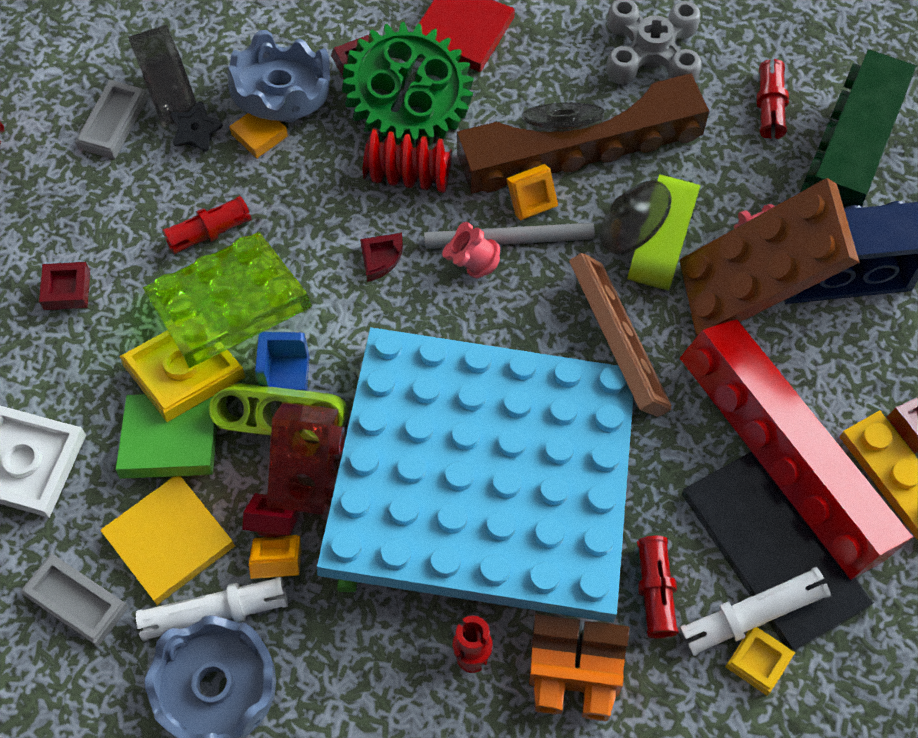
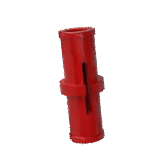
M770 59L763 61L759 65L760 91L757 93V107L761 108L760 134L763 138H771V125H775V139H780L787 133L785 108L789 104V93L784 88L785 64L778 59H774V73L770 72Z
M238 196L208 211L205 208L196 211V216L177 225L162 230V233L166 237L165 240L171 252L175 255L207 239L209 242L217 240L218 234L249 222L252 219L251 215L247 214L249 209L241 196Z
M658 535L646 536L638 539L637 547L639 549L642 580L638 582V593L644 596L647 637L654 639L674 637L679 634L673 593L677 591V582L675 578L671 577L667 548L668 539Z
M468 616L462 619L463 627L460 624L457 625L452 648L460 668L467 673H476L482 670V664L486 666L492 654L493 642L489 626L485 620L478 616Z

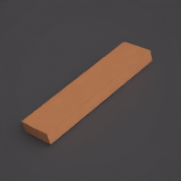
M578 254L569 260L570 265L639 409L657 417L672 410V405L603 264L586 254Z

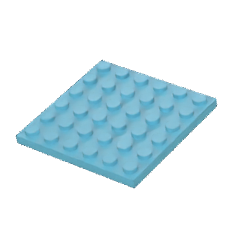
M370 327L317 564V576L614 623L618 606L633 395L618 365Z

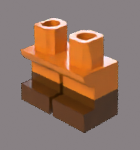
M535 614L529 685L534 686L535 711L547 714H562L565 690L584 692L582 717L591 720L608 721L615 697H618L623 687V671L630 626L585 621L581 632L578 668H575L580 620Z

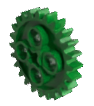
M405 22L400 23L398 32H394L388 24H385L383 36H380L372 29L369 32L368 42L359 38L356 51H349L348 64H344L342 77L345 79L342 84V92L347 94L345 106L349 108L356 107L353 113L354 121L366 119L365 133L372 131L374 128L380 130L378 135L380 142L387 137L389 131L394 132L397 145L401 143L405 134H410L412 147L416 146L417 139L422 136H426L428 146H431L434 133L444 140L447 137L448 128L458 129L461 121L460 118L466 117L469 109L467 105H470L473 97V92L470 89L474 79L473 77L466 76L470 64L469 62H459L462 50L449 51L448 47L451 41L449 37L441 42L435 40L437 35L436 29L430 31L427 36L423 35L422 26L419 23L413 32H408ZM391 58L402 59L404 63L394 62ZM422 58L424 61L417 70L415 81L410 83L398 112H393L391 109L397 103L401 88L405 87L416 60ZM427 75H435L441 80H432ZM382 89L388 92L389 94L380 95L373 90ZM410 107H421L425 110V112L418 113L413 111Z

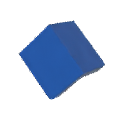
M259 332L255 367L259 386L307 391L310 356L305 334L301 332Z

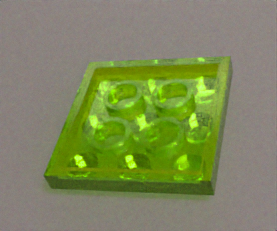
M260 232L251 236L241 237L232 245L213 254L201 256L193 264L174 273L164 274L157 278L155 282L143 287L148 300L189 368L312 307L307 292Z

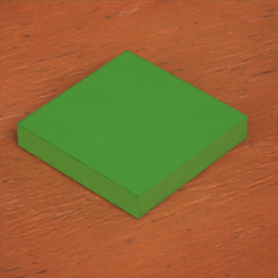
M145 394L126 395L116 472L119 479L213 475L217 425L213 423L209 415V404L212 397L171 421L166 422Z

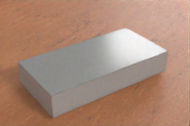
M109 80L75 141L77 148L116 159L148 99L146 89Z
M52 553L20 591L24 597L97 647L100 646L129 608L125 602Z

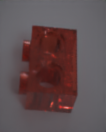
M286 402L281 404L272 417L266 507L323 515L330 499L333 497L338 470H334L335 454L341 455L344 444L345 428L337 426L339 409ZM299 430L312 431L318 437L319 442L309 443L301 437ZM303 474L309 476L316 486L303 485L299 482L296 475Z

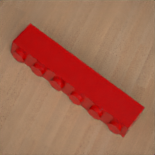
M738 319L704 329L698 334L681 355L680 360L851 580L886 561L913 538Z

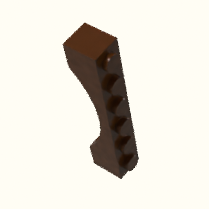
M692 73L654 82L646 93L627 110L608 121L587 128L564 132H539L493 122L457 131V156L471 194L481 191L491 193L500 190L504 185H508L506 178L543 164L551 169V173L559 171L569 173L580 169L583 165L598 161L609 163L619 159L622 155L638 151L643 153L652 152L661 145L677 141L681 143L691 142L704 134L709 109Z

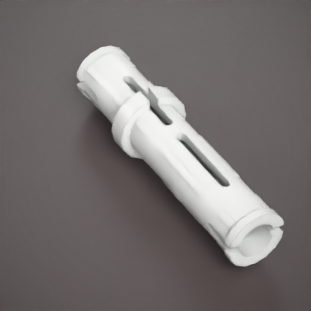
M814 567L806 573L746 598L732 606L728 601L719 605L720 611L687 625L680 626L685 639L701 632L706 633L705 636L688 643L693 656L734 637L735 641L745 638L744 632L820 599L830 597L831 593L827 583L808 591L805 589L806 586L824 579L820 570Z
M276 577L241 587L238 583L227 585V590L146 610H137V629L143 628V631L139 632V636L143 642L148 641L151 638L160 637L169 629L189 627L209 615L242 622L246 620V615L279 607H288L286 590L282 587L284 586L282 577Z

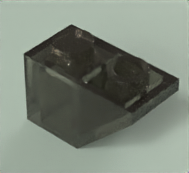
M166 24L128 37L139 71L162 127L174 124L171 119L172 112H189L197 103L179 52Z

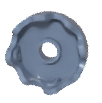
M260 30L254 35L251 45L242 52L234 50L231 54L230 66L227 68L230 96L238 107L253 116L267 120L294 122L317 111L325 103L329 95V54L325 48L319 49L314 53L302 39H296L289 47H280L275 43L272 33L268 30Z
M205 616L199 622L182 629L172 628L164 632L156 643L155 656L145 677V690L155 716L154 718L175 738H245L263 721L275 697V667L260 636L246 623L231 621L219 616ZM215 671L224 673L227 683L225 689L219 695L207 697L201 694L200 684L207 674Z

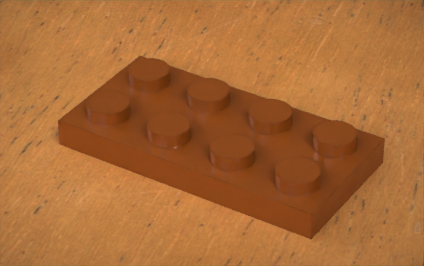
M828 178L679 259L696 335L704 329L738 319L739 322H742L859 263L837 184Z

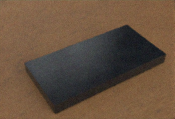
M752 451L684 488L682 496L750 596L757 595L789 581L796 576L810 571L814 567L820 570L824 579L806 586L805 589L808 591L827 583L831 596L769 621L781 642L792 651L796 652L870 608L874 603L855 577L851 580Z

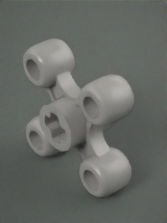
M615 0L609 7L607 15L608 28L615 35L628 36L632 40V44L629 47H617L610 52L606 64L608 78L616 84H627L636 77L641 65L648 68H657L663 65L668 70L669 79L692 73L696 82L702 66L700 56L693 50L679 49L675 41L678 38L687 39L696 33L701 17L699 8L692 2L680 1L671 8L667 19L658 15L648 16L643 19L639 15L638 6L634 1Z

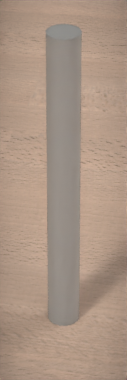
M593 222L481 229L486 240H495L499 245L592 240L595 235ZM456 231L424 232L425 249L444 248L451 242Z

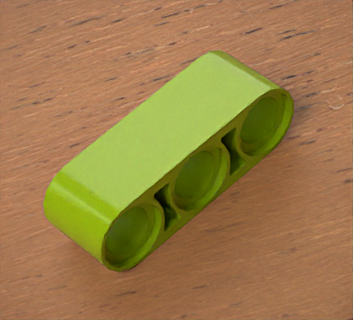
M659 174L627 280L667 291L670 290L701 185Z
M239 383L217 392L212 397L209 404V415L213 423L225 430L313 441H328L346 426L349 419V408L343 399L329 393ZM229 395L236 396L243 403L244 412L242 417H236L229 413L226 407V400ZM273 401L283 402L288 407L290 413L288 422L282 423L273 418L270 409ZM318 406L328 407L333 411L336 419L334 427L326 428L317 422L315 411Z

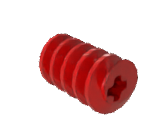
M373 129L365 146L363 179H366L370 172L371 180L374 183H380L386 174L389 185L395 186L402 176L405 187L412 188L419 177L422 190H429L435 180L439 193H444L447 189L451 171L452 148L449 152H446L443 139L438 138L433 150L429 149L426 136L421 137L417 147H412L410 134H405L401 144L397 145L394 132L389 131L383 143L379 142L377 129Z

